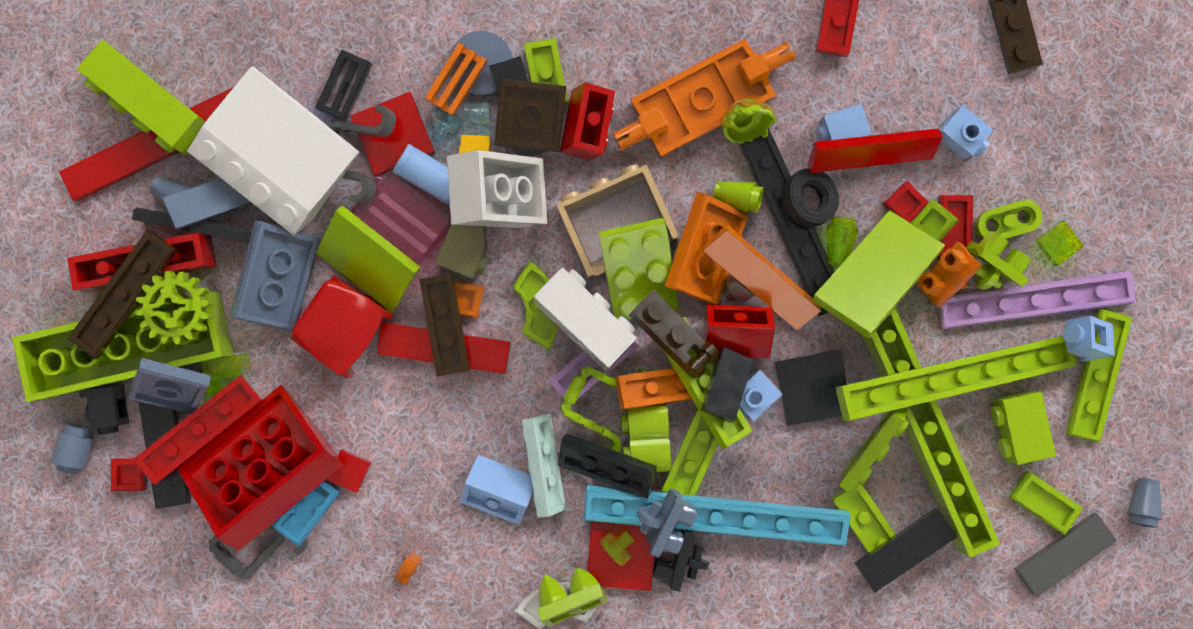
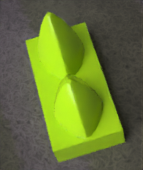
M580 568L575 569L571 579V595L569 596L555 579L548 575H543L539 588L540 608L537 609L542 623L550 627L609 602L604 589L589 572Z

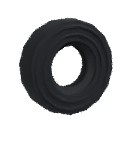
M809 168L799 170L787 179L782 188L781 199L784 210L790 219L798 225L805 227L823 225L834 217L839 207L837 186L831 177L824 172L810 173ZM803 187H812L818 193L820 204L817 209H810L803 203L801 198Z

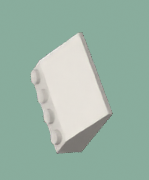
M250 67L204 123L187 152L293 236L312 222L359 154L358 150L255 67Z

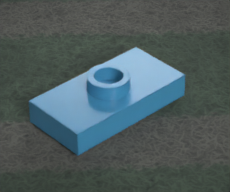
M322 482L278 518L272 528L300 547L340 495V492L326 482Z

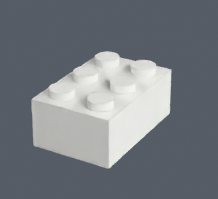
M482 150L447 156L451 225L521 228L547 224L543 159Z
M562 267L534 296L535 305L606 372L637 339L633 335L636 329L623 316H620L618 319L609 312L611 305L599 293L596 292L592 296L585 289L586 281L576 271L572 269L568 273Z

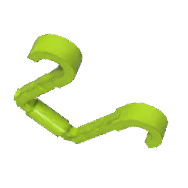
M590 365L580 368L579 374L574 376L563 396L564 401L560 404L562 415L611 440L609 449L620 452L621 441L617 435L608 428L571 411L570 408L572 404H575L585 386L587 376L591 375L616 389L615 379L606 376V374L597 369H593ZM638 368V373L647 372L644 369Z

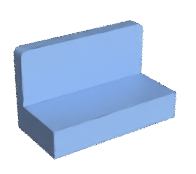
M478 455L465 482L459 502L520 526L533 492L531 475Z

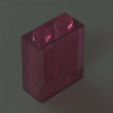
M388 170L385 175L381 173L374 180L376 183V194L371 202L366 205L355 204L351 213L420 266L449 230L451 218Z

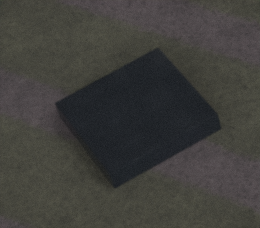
M841 350L775 361L786 425L790 426L842 416L835 388L847 385Z

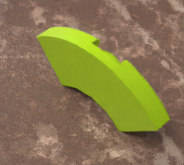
M529 260L512 287L521 296L526 307V323L522 333L550 350L557 335L558 326L534 302V296L549 279Z

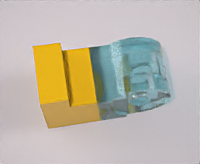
M464 102L459 154L475 150L491 152V103Z

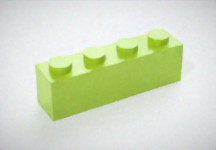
M101 39L76 68L87 77L83 83L98 95H101L103 92L108 94L110 98L107 103L123 115L126 111L130 112L134 116L131 122L146 134L150 130L157 134L158 137L154 141L169 153L176 149L186 156L189 153L187 150L205 121L115 48Z

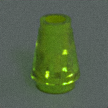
M833 217L830 220V224L826 225L828 264L840 266L851 254L859 232L855 219Z

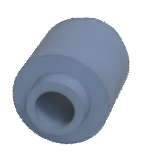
M65 424L64 430L59 431L51 462L57 465L56 470L76 474L78 469L86 468L94 437L91 436L93 429L91 430L89 427L78 424Z

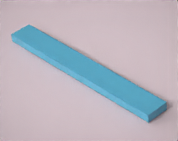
M587 485L583 520L642 526L643 523L636 516L639 508H650L653 501H658L662 504L667 493L652 492L647 499L620 488ZM680 494L682 500L695 506L697 517L692 526L688 527L676 523L674 529L846 546L851 516L849 511Z

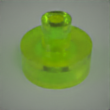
M627 531L618 538L609 532L600 541V544L616 563L623 566L632 557L626 548L635 540Z

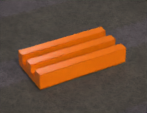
M458 43L426 94L425 99L454 117L486 66L487 59L482 56L480 57L476 52ZM462 54L465 55L464 60L438 100L436 98L437 94ZM473 60L476 62L475 67L450 106L446 105L447 100Z

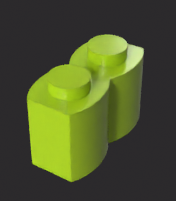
M662 404L629 409L627 414H621L622 434L628 433L629 446L623 447V454L656 465V472L671 471L667 405Z

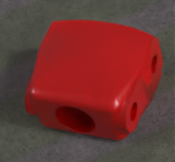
M332 275L330 280L322 284L296 322L290 338L326 367L348 379L352 378L355 373L350 367L360 358L371 343L382 318L392 319L395 314L344 280Z

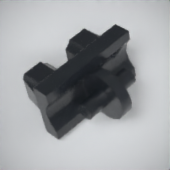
M673 529L682 533L684 538L683 545L679 553L675 554L673 562L656 559L653 578L668 583L670 590L680 592L686 565L689 566L687 577L696 579L698 569L708 570L710 562L701 558L704 549L702 546L694 545L693 553L689 555L694 537L693 532Z

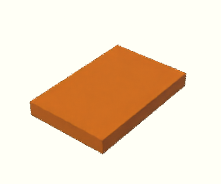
M697 192L665 287L705 303L718 305L726 282L725 279L729 272L703 251L704 244L726 225H729L742 236L749 214L705 193Z

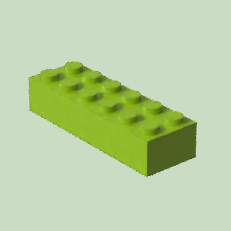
M209 292L204 296L205 300L214 301V305L206 307V312L213 315V319H204L203 321L208 329L206 331L196 330L198 339L188 340L185 337V344L175 345L174 341L171 344H162L161 336L159 338L148 337L152 329L141 328L139 325L145 320V317L135 314V311L143 309V306L134 310L101 357L94 359L67 339L80 321L12 337L26 402L48 400L78 393L79 391L133 380L142 358L184 368L234 356L220 293ZM176 303L175 306H171V308L164 311H172L173 313L175 310H179V308L186 305ZM193 314V315L191 316V318L189 319V323H190L191 320L193 319L194 314ZM157 317L158 321L165 327V322Z

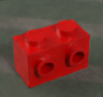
M584 82L571 91L560 153L589 161L604 154L608 144L609 122L614 112V90Z
M706 305L703 339L706 342L714 345L718 351L722 348H727L747 358L770 359L775 333L772 307Z

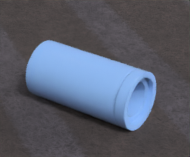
M408 144L392 172L450 206L448 167Z

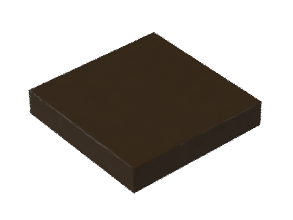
M501 79L494 145L560 152L566 86Z

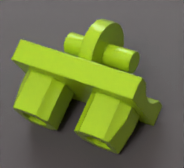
M992 231L979 244L971 241L966 247L971 254L986 264L976 272L975 285L981 290L989 289L991 286L999 289L1003 285V281L999 279L1001 275L1006 280L1014 281L1019 286L1024 287L1029 279L1022 274L1032 259L1023 252L1012 248L1006 258L1002 260L999 255L1009 242Z

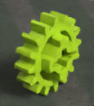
M165 271L164 278L157 275L152 277L154 286L143 284L142 289L147 294L145 297L136 298L137 302L143 304V309L135 311V314L145 317V320L139 325L141 328L152 329L148 337L159 338L161 336L162 344H171L174 341L175 345L185 344V337L188 340L198 339L196 330L206 331L208 329L203 321L204 319H213V315L206 312V307L214 305V301L205 300L204 296L210 290L204 287L198 288L201 282L199 278L192 277L189 279V273L179 272L176 276L175 272ZM181 287L188 290L192 295L193 299L187 297L185 295L184 289H181ZM176 303L186 305L179 308V310H175L173 313L172 311H164L171 308V306H175ZM194 314L193 319H192L191 322L189 323V319H190L191 316ZM157 317L165 322V327L158 321Z

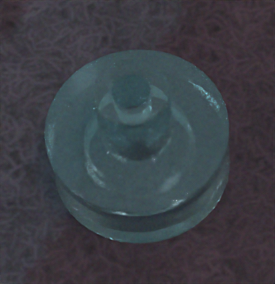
M435 107L430 111L426 125L432 131L431 138L437 142H442L444 138L456 136L461 126V119L457 114L453 117L440 108Z

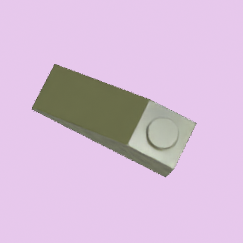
M451 225L435 263L474 280L477 274L483 275L490 259L485 256L487 252L486 226Z

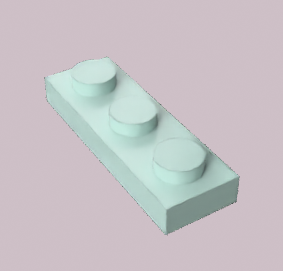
M543 414L522 419L523 438L526 442L528 455V470L531 474L534 491L533 501L536 506L537 516L549 517L566 510L560 468L558 466L551 414Z

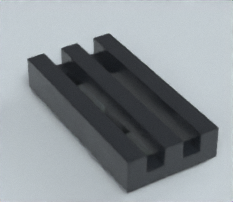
M341 49L315 109L343 122H347L373 64ZM346 60H350L352 62L330 108L326 104ZM358 65H361L362 67L357 75V78L352 86V89L347 97V100L342 108V111L339 112L338 109L350 85V82L355 74V71Z

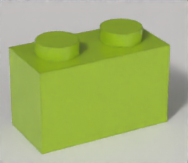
M1029 390L993 398L994 407H991V417L995 426H999L1002 439H998V448L1001 456L1006 458L1007 462L1020 465L1056 457L1041 391Z

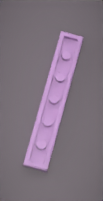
M1125 271L1031 284L1024 287L1017 286L953 295L941 308L937 307L940 330L1131 304L1136 303L1132 272Z

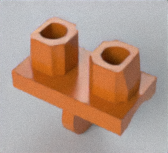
M957 242L951 249L948 248L940 256V260L928 273L925 272L920 277L917 285L936 307L941 308L960 288L965 289L969 285L968 280L983 265L969 253L962 243Z

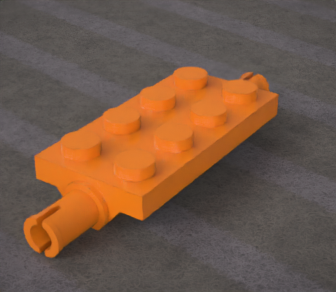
M746 38L631 98L630 102L638 117L634 123L612 133L615 141L618 142L619 149L622 152L626 148L647 138L651 140L659 157L662 158L722 126V116L726 109L734 102L748 98L766 103L775 98L776 94L770 85L768 77L771 75L770 72L795 60L793 50L788 52V49L791 47L790 44L785 41L761 55L760 53L756 54L751 49Z

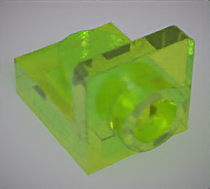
M249 354L201 362L202 369L199 373L211 376L206 390L207 394L218 393L223 389L220 373L222 378L242 375L241 368L251 367Z

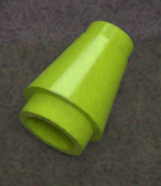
M717 181L713 198L746 214H750V212L758 213L762 203L764 188L757 186L756 182Z

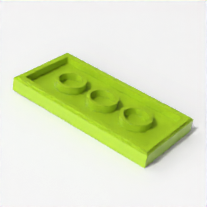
M889 210L817 291L813 302L869 339L941 254L945 245Z

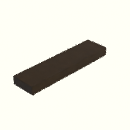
M147 230L67 339L94 359L100 358L140 304L136 301V298L145 297L147 294L142 289L143 284L153 286L152 277L162 274L178 252V249L153 231Z

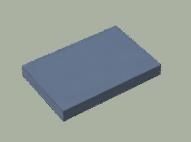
M255 220L229 317L292 331L299 317L320 238L300 232L293 236L282 227Z

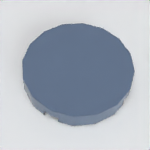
M487 31L470 32L456 42L452 47L450 56L457 44L461 43L467 49H471L480 57L482 56L487 59L486 66L468 94L483 97L492 96L497 93L489 66L512 59V53L506 42L496 34ZM462 54L450 73L452 77L464 60L465 55ZM473 60L457 84L460 89L476 65V62Z

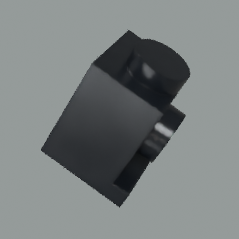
M124 385L79 391L80 398L87 397L85 416L90 423L91 430L97 429L98 435L119 432V425L129 424Z

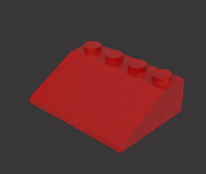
M280 385L177 469L216 538L239 551L344 464L284 386Z

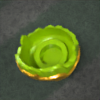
M748 98L738 100L729 106L722 116L723 134L732 143L738 142L739 144L745 141L751 142L754 138H759L760 135L766 138L768 135L767 128L776 123L774 110L763 102Z

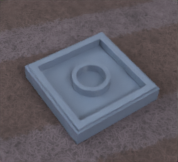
M142 358L127 398L191 414L198 408L209 386L211 376Z

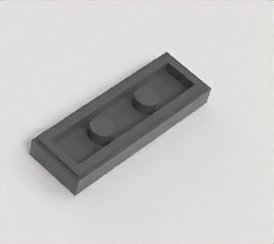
M1093 512L1069 529L1066 535L1062 534L1014 569L1031 593L1038 597L1117 540L1100 516Z

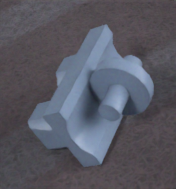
M669 489L662 504L658 501H653L650 508L640 507L637 512V518L643 523L640 531L647 535L645 539L651 546L650 555L660 557L662 551L678 554L683 545L684 538L681 532L673 530L676 523L690 527L697 517L695 506L682 500L680 492L675 489Z

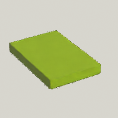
M344 206L335 211L316 251L317 255L390 312H393L399 306L421 268Z

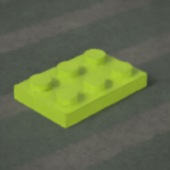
M664 218L598 232L613 316L617 319L623 316L627 321L633 320L629 314L653 290L674 310H679L676 291L665 287L672 261Z

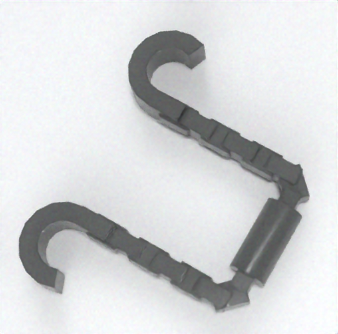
M376 105V112L382 114V121L376 127L334 121L329 128L337 134L342 130L374 137H386L395 127L396 116L392 110L382 105ZM347 170L342 177L343 179L362 182L361 192L357 195L351 194L348 200L359 205L370 203L376 194L375 181L362 173Z
M281 534L277 535L270 543V546L248 567L249 569H244L240 561L224 547L221 548L219 546L220 540L215 535L209 540V552H213L215 554L214 557L233 575L236 573L239 579H248L274 553V550L284 542L286 537ZM308 538L300 547L294 550L297 556L307 548Z

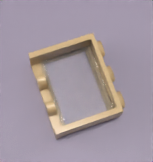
M638 164L631 165L620 171V177L609 181L608 177L597 180L590 185L591 190L579 194L578 191L568 193L561 197V203L556 205L589 280L605 273L598 236L600 231L664 218L669 244L678 241L679 235L647 165L640 168Z

